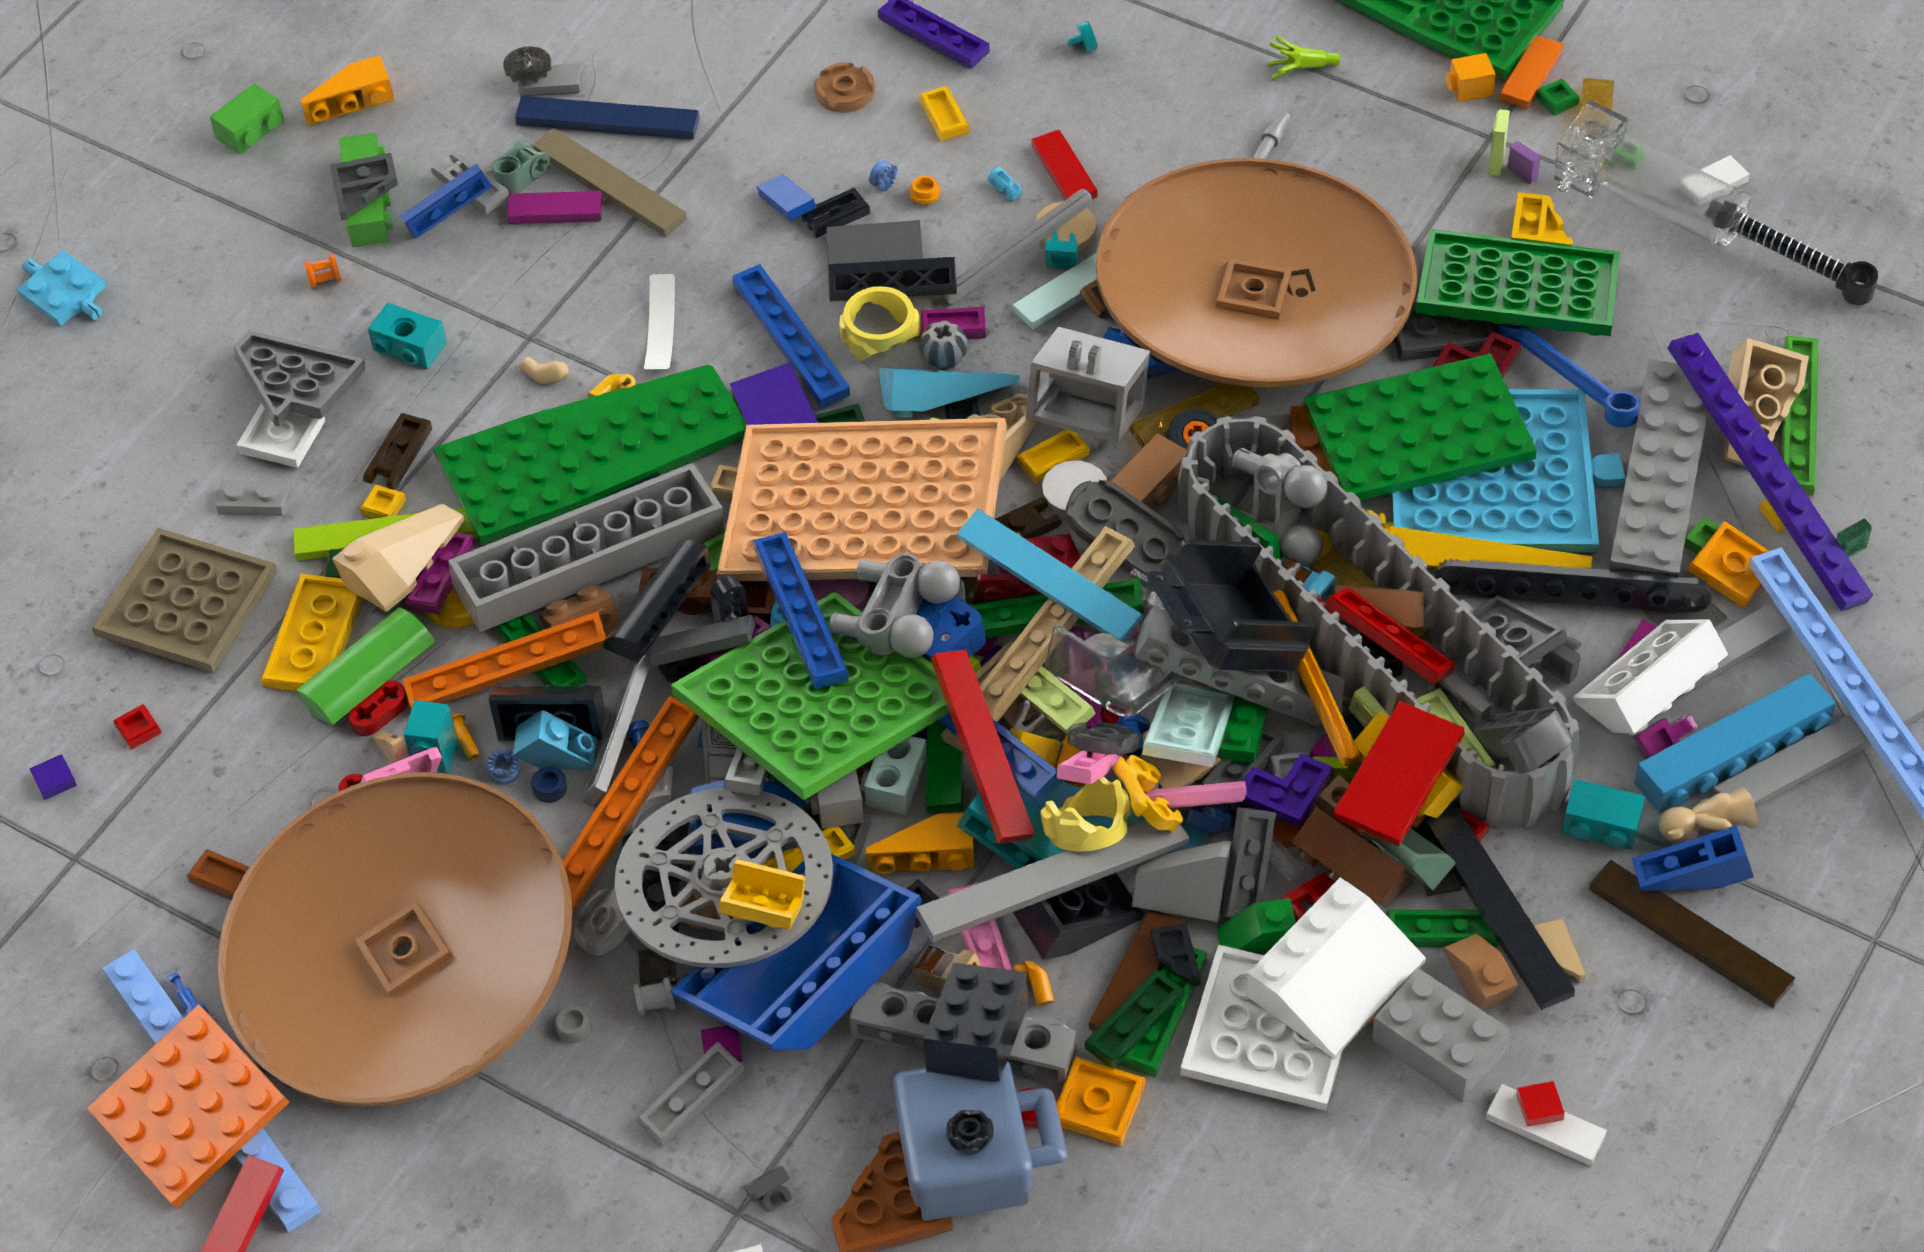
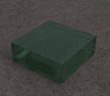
M1864 518L1838 532L1836 540L1848 558L1867 548L1872 525Z

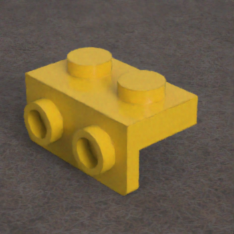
M736 860L733 864L732 880L720 900L719 913L741 920L746 919L767 924L772 928L790 930L803 906L805 877L751 862Z

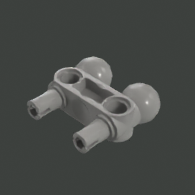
M1240 448V450L1234 453L1232 465L1234 468H1239L1253 475L1255 479L1253 511H1247L1240 506L1237 509L1278 536L1279 551L1283 557L1299 561L1303 566L1313 564L1321 555L1323 543L1320 534L1312 526L1299 524L1300 507H1313L1323 500L1327 492L1325 476L1316 467L1309 465L1301 466L1299 461L1288 453L1278 456L1269 453L1265 456H1260L1247 451L1245 448Z
M911 553L896 555L888 563L862 559L857 566V577H859L860 581L878 584L861 616L844 615L838 612L833 613L829 623L830 630H832L831 633L857 638L860 645L869 646V649L877 655H887L896 651L899 655L906 658L922 656L932 646L933 630L929 622L924 617L916 615L923 599L934 604L950 601L959 591V574L950 563L942 560L928 563L920 562Z

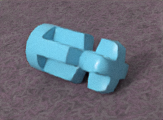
M996 167L989 173L988 181L1002 194L1006 192L1008 200L1014 201L1022 195V187L1018 183L1013 185L1014 179L1001 167Z

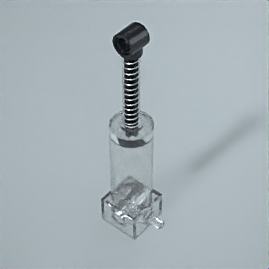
M1589 100L1557 144L1554 180L1559 182L1557 188L1563 193L1568 192L1572 188L1593 198L1601 187L1720 248H1725L1739 233L1742 238L1747 237L1748 241L1753 240L1756 245H1763V249L1769 248L1772 253L1777 252L1778 256L1783 255L1786 260L1791 259L1794 264L1799 263L1800 267L1805 266L1808 268V271L1813 270L1816 275L1821 274L1824 279L1829 278L1831 282L1835 281V287L1842 290L1844 299L1850 304L1864 305L1873 299L1878 281V271L1871 263L1857 261L1842 264L1839 262V259L1836 261L1832 259V256L1828 257L1824 255V252L1816 251L1817 248L1812 249L1809 247V244L1806 246L1802 244V241L1798 242L1794 240V237L1786 236L1787 233L1784 235L1779 233V229L1775 231L1771 229L1772 226L1767 227L1764 225V222L1762 224L1757 222V218L1755 220L1749 218L1750 194L1627 134L1628 118Z

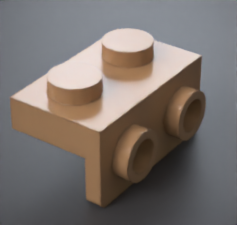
M599 585L585 587L579 590L576 596L567 600L554 601L547 606V609L538 613L542 624L547 629L597 611L605 633L612 631L620 621L612 596Z

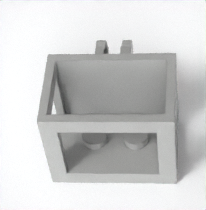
M1057 327L1031 362L1025 419L1119 443L1144 407L1150 350ZM1040 372H1048L1049 378L1039 390ZM1059 392L1116 406L1115 420L1111 428L1051 413L1046 410Z

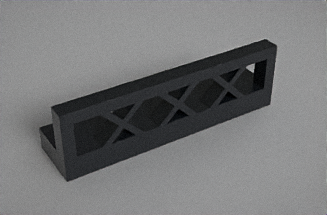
M955 257L828 264L830 302L848 301L861 290L879 286L894 288L904 293L907 297L957 294Z

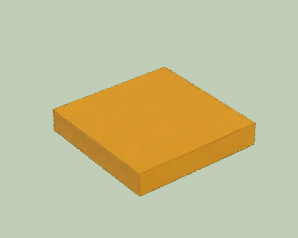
M1724 521L1690 563L1687 571L1697 578H1702L1703 581L1706 580L1707 584L1742 608H1745L1762 586L1749 567L1751 557L1769 552V550Z
M1075 1056L1056 1102L1061 1127L1121 1147L1146 1086V1078L1116 1068L1111 1069L1109 1066Z

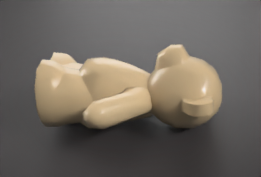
M1745 787L1736 789L1729 794L1720 793L1710 799H1702L1692 810L1686 807L1670 808L1658 819L1660 835L1666 842L1672 845L1697 838L1699 831L1714 833L1727 830L1736 825H1745L1748 828L1758 827L1755 805L1751 794Z

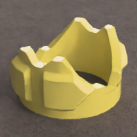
M871 287L859 291L848 300L843 314L840 315L841 339L849 346V352L858 361H863L879 352H885L895 344H904L909 339L918 337L920 332L917 309L913 307L911 300L904 293L890 287ZM870 302L875 305L880 304L889 310L897 322L903 324L890 333L877 335L865 333L855 327L853 323L856 314L860 311L863 304Z
M1103 776L1092 784H1085L1074 796L1067 798L1059 809H1057L1052 800L1045 802V807L1041 810L1040 815L1044 833L1049 837L1052 844L1068 851L1085 852L1099 850L1121 840L1128 830L1127 818L1131 815V806L1126 790L1121 788L1120 781L1109 782ZM1092 815L1106 816L1114 819L1112 826L1107 829L1103 826L1095 827L1082 817Z

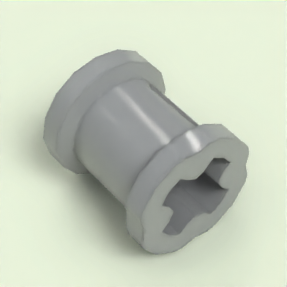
M670 977L664 978L663 982L641 986L639 983L633 984L639 1016H644L646 1011L668 1007L670 1010L676 1009L674 996L670 992L672 990Z

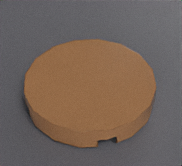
M849 62L836 63L824 68L820 72V77L814 83L816 99L823 107L836 112H851L865 107L872 100L875 93L874 79L870 71L863 66L861 68L854 67V63Z

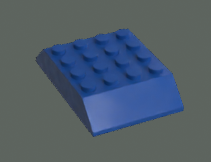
M831 853L833 881L828 901L816 922L802 937L784 950L768 958L746 965L726 968L695 966L670 992L677 999L773 1050L810 1049L908 950L917 918L915 915L916 907L920 906L921 897ZM804 860L791 873L805 877ZM753 922L746 927V931L748 934H755L769 926ZM737 941L736 945L740 946L741 942Z

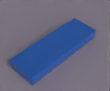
M476 163L401 214L400 218L416 239L489 190L492 186Z

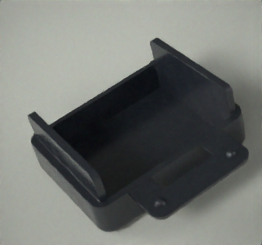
M1184 539L1179 544L1174 555H1170L1166 559L1160 571H1150L1148 573L1147 579L1177 628L1183 633L1190 634L1208 664L1214 669L1293 672L1299 667L1308 652V641L1315 631V626L1312 622H1293L1254 564L1262 550L1259 543Z

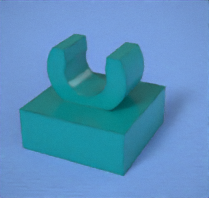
M1054 232L1051 237L1052 240L1046 239V267L1071 269L1079 261L1078 242H1076L1075 234L1070 233L1069 241L1058 240V232Z

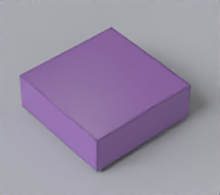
M1516 141L1510 146L1507 168L1531 184L1538 179L1541 156L1519 141Z

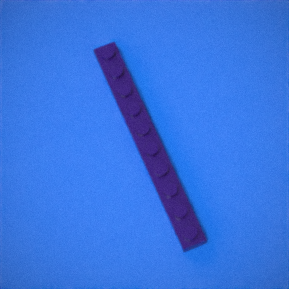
M1695 333L1672 340L1667 347L1670 354L1840 611L1868 603L1873 593L1700 334Z

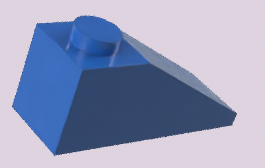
M1737 826L1631 858L1642 891L1722 888L1754 878Z

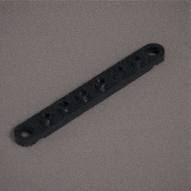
M1453 558L1448 561L1445 559L1442 563L1440 562L1436 566L1434 576L1435 579L1442 578L1450 586V593L1454 595L1495 597L1499 595L1507 599L1680 612H1700L1706 609L1711 602L1710 585L1707 584L1706 580L1703 581L1700 577L1697 579L1695 576L1685 578L1670 574L1470 560L1469 562L1458 559L1453 560ZM1456 572L1461 578H1459V581L1456 580L1455 583L1453 581L1449 583V580L1446 581L1443 578V574ZM1689 590H1698L1703 594V597L1697 598L1696 601L1694 599L1690 601V598L1687 599L1686 596L1684 597V594Z

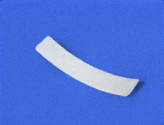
M673 274L650 275L648 341L643 368L645 370L669 369L675 310V276Z

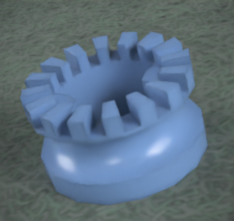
M879 160L870 172L869 183L873 186H878L882 191L889 190L892 187L891 183H895L893 179H897V167L892 164L889 165L885 160Z
M499 749L497 753L494 751L487 761L492 780L498 784H508L515 781L521 771L518 757L514 756L510 749L509 751L507 749H503V751ZM505 763L509 768L508 771L505 769V772H503L501 768L496 769V767Z

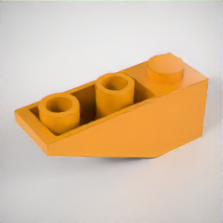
M380 55L349 64L300 101L307 125L390 102L394 100L389 76Z
M964 813L936 814L866 847L867 870L872 873L890 874L901 871L923 873L929 870L949 869L951 871H960L965 868H975L973 837L956 826Z

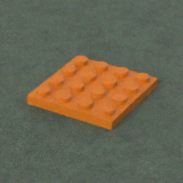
M198 1004L87 1109L174 1207L178 1208L290 1102Z

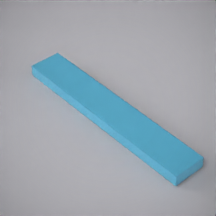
M977 509L957 532V537L960 541L1120 645L1124 643L1142 620L1141 613L980 509Z

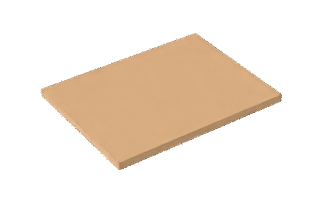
M1005 418L746 425L717 570L718 580L724 576L732 575L738 581H768L755 553L753 540L786 532L807 580L859 579L857 577V566L860 560L866 559L867 561L888 563L893 557L902 553H911L920 562L924 563L938 560L950 563L957 570L959 577H977L978 574H987L989 559L960 541L957 537V532L977 509H980L994 519L1007 428Z

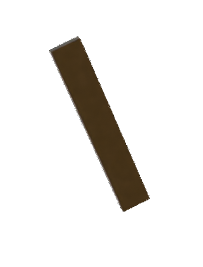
M1610 860L1590 882L1589 890L1771 1008L1774 1009L1793 986L1796 977L1663 892L1642 891L1637 876L1613 860Z

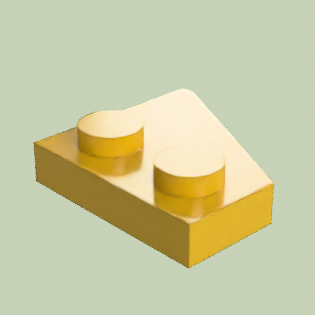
M1518 192L1511 239L1573 245L1572 238H1567L1563 230L1564 223L1560 215L1555 212V206L1549 195Z

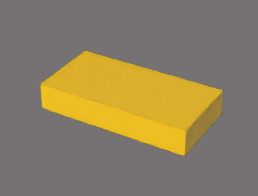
M948 86L919 94V102L940 141L969 133V125Z
M1064 430L1018 454L1017 463L1036 484L1043 480L1046 473L1054 466L1066 461H1079L1090 455V447L1076 432Z

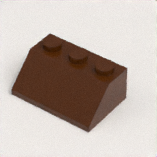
M1318 807L1315 808L1292 841L1300 849L1296 854L1298 857L1315 867L1317 862L1321 863L1329 869L1326 876L1336 882L1341 877L1370 897L1375 904L1378 903L1385 909L1416 879L1404 866Z

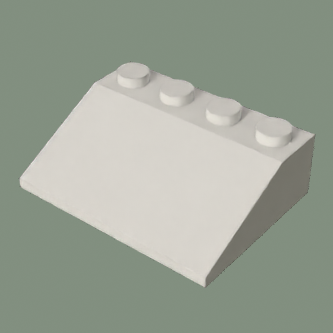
M1340 877L1248 972L1246 996L1335 1059L1414 972L1424 964L1426 957L1370 897Z

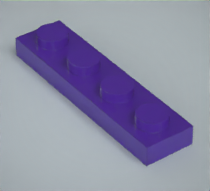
M889 0L878 10L879 20L970 69L990 52V43L909 0Z

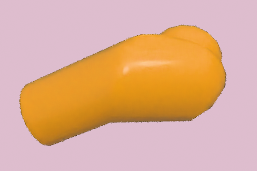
M1024 961V964H1017L1012 968L1014 971L1026 972V982L1032 986L1037 1006H1045L1054 1002L1049 978L1043 968L1032 961Z

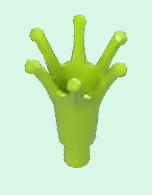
M1280 35L1276 36V40L1284 46H1280L1274 41L1269 44L1270 47L1280 50L1281 55L1287 56L1286 59L1268 61L1269 67L1287 65L1272 75V80H1276L1278 77L1295 70L1323 68L1325 65H1339L1340 63L1339 53H1326L1325 50L1302 48L1285 41Z

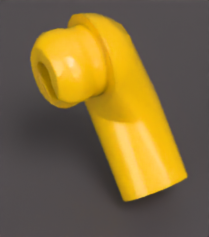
M611 374L603 379L587 395L590 398L622 388L627 389L635 385L636 381L630 374Z

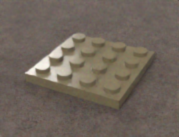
M157 528L92 626V630L97 637L214 673L278 572L276 565L269 561Z

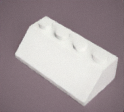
M1710 619L1665 620L1572 698L1578 706L1612 733L1635 735L1644 731L1648 727V722L1656 715L1669 710L1672 706L1671 702L1678 696L1691 691L1695 687L1694 683L1703 675L1715 671L1718 668L1717 663L1726 657L1728 653Z

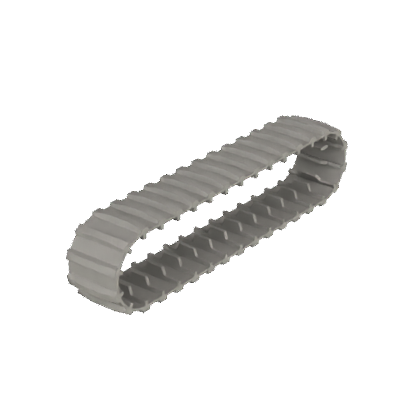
M1229 416L1217 419L1215 425L1203 432L1196 431L1189 439L1187 457L1182 458L1178 479L1179 510L1181 520L1188 523L1190 539L1259 543L1262 550L1254 564L1273 592L1282 590L1285 593L1298 622L1313 623L1315 631L1308 641L1311 651L1321 670L1345 679L1343 694L1347 698H1352L1355 691L1365 686L1389 716L1399 700L1430 713L1431 705L1428 702L1421 705L1415 699V694L1412 691H1407L1408 682L1405 679L1398 682L1392 676V671L1384 668L1385 659L1382 656L1375 659L1370 654V649L1367 646L1363 647L1361 645L1362 636L1360 634L1353 637L1347 631V626L1339 623L1340 614L1337 611L1330 614L1325 609V604L1317 601V592L1314 589L1308 592L1303 587V582L1295 579V570L1292 567L1286 570L1282 566V561L1279 558L1275 559L1273 557V548L1271 546L1264 548L1260 544L1258 537L1253 538L1251 536L1252 527L1249 524L1242 527L1239 524V519L1236 516L1232 517L1230 515V505L1228 503L1221 506L1218 503V498L1215 495L1211 496L1209 494V483H1213L1218 478L1226 482L1230 475H1251L1239 468H1234L1232 465L1234 453L1240 450V448H1245L1247 451L1260 456H1265L1269 453L1276 456L1288 453L1294 456L1301 466L1309 465L1316 467L1325 476L1327 483L1326 495L1316 506L1309 508L1300 507V514L1305 513L1311 523L1317 524V530H1321L1329 535L1331 542L1339 546L1338 554L1341 557L1347 554L1352 559V563L1360 567V576L1362 578L1369 575L1374 580V584L1381 588L1424 592V626L1418 628L1421 631H1426V641L1428 643L1435 640L1441 646V650L1449 654L1450 660L1454 663L1457 662L1464 669L1466 675L1472 676L1471 685L1473 687L1480 684L1487 691V695L1490 698H1494V708L1499 709L1503 707L1507 712L1554 707L1557 709L1573 738V741L1567 747L1540 765L1539 769L1536 768L1525 774L1504 771L1505 765L1499 764L1498 770L1485 765L1482 761L1477 760L1478 752L1475 749L1468 752L1461 745L1460 741L1445 767L1465 786L1453 799L1456 806L1488 823L1489 828L1498 829L1500 825H1521L1524 829L1537 826L1538 819L1545 816L1551 810L1558 812L1568 795L1580 746L1578 720L1571 718L1566 708L1567 699L1558 690L1552 692L1542 682L1543 676L1535 668L1528 669L1519 660V652L1511 645L1505 646L1496 638V630L1488 622L1481 623L1472 614L1473 608L1465 600L1458 601L1450 593V586L1442 578L1435 579L1427 571V564L1419 556L1413 557L1405 550L1404 541L1397 535L1391 536L1382 527V520L1375 513L1368 514L1360 506V499L1353 492L1346 493L1339 486L1338 478L1331 471L1325 472L1317 465V457L1309 450L1303 451L1296 444L1295 436L1288 429L1282 431L1266 423V418L1253 416L1251 419H1231ZM1251 475V481H1254L1255 477Z

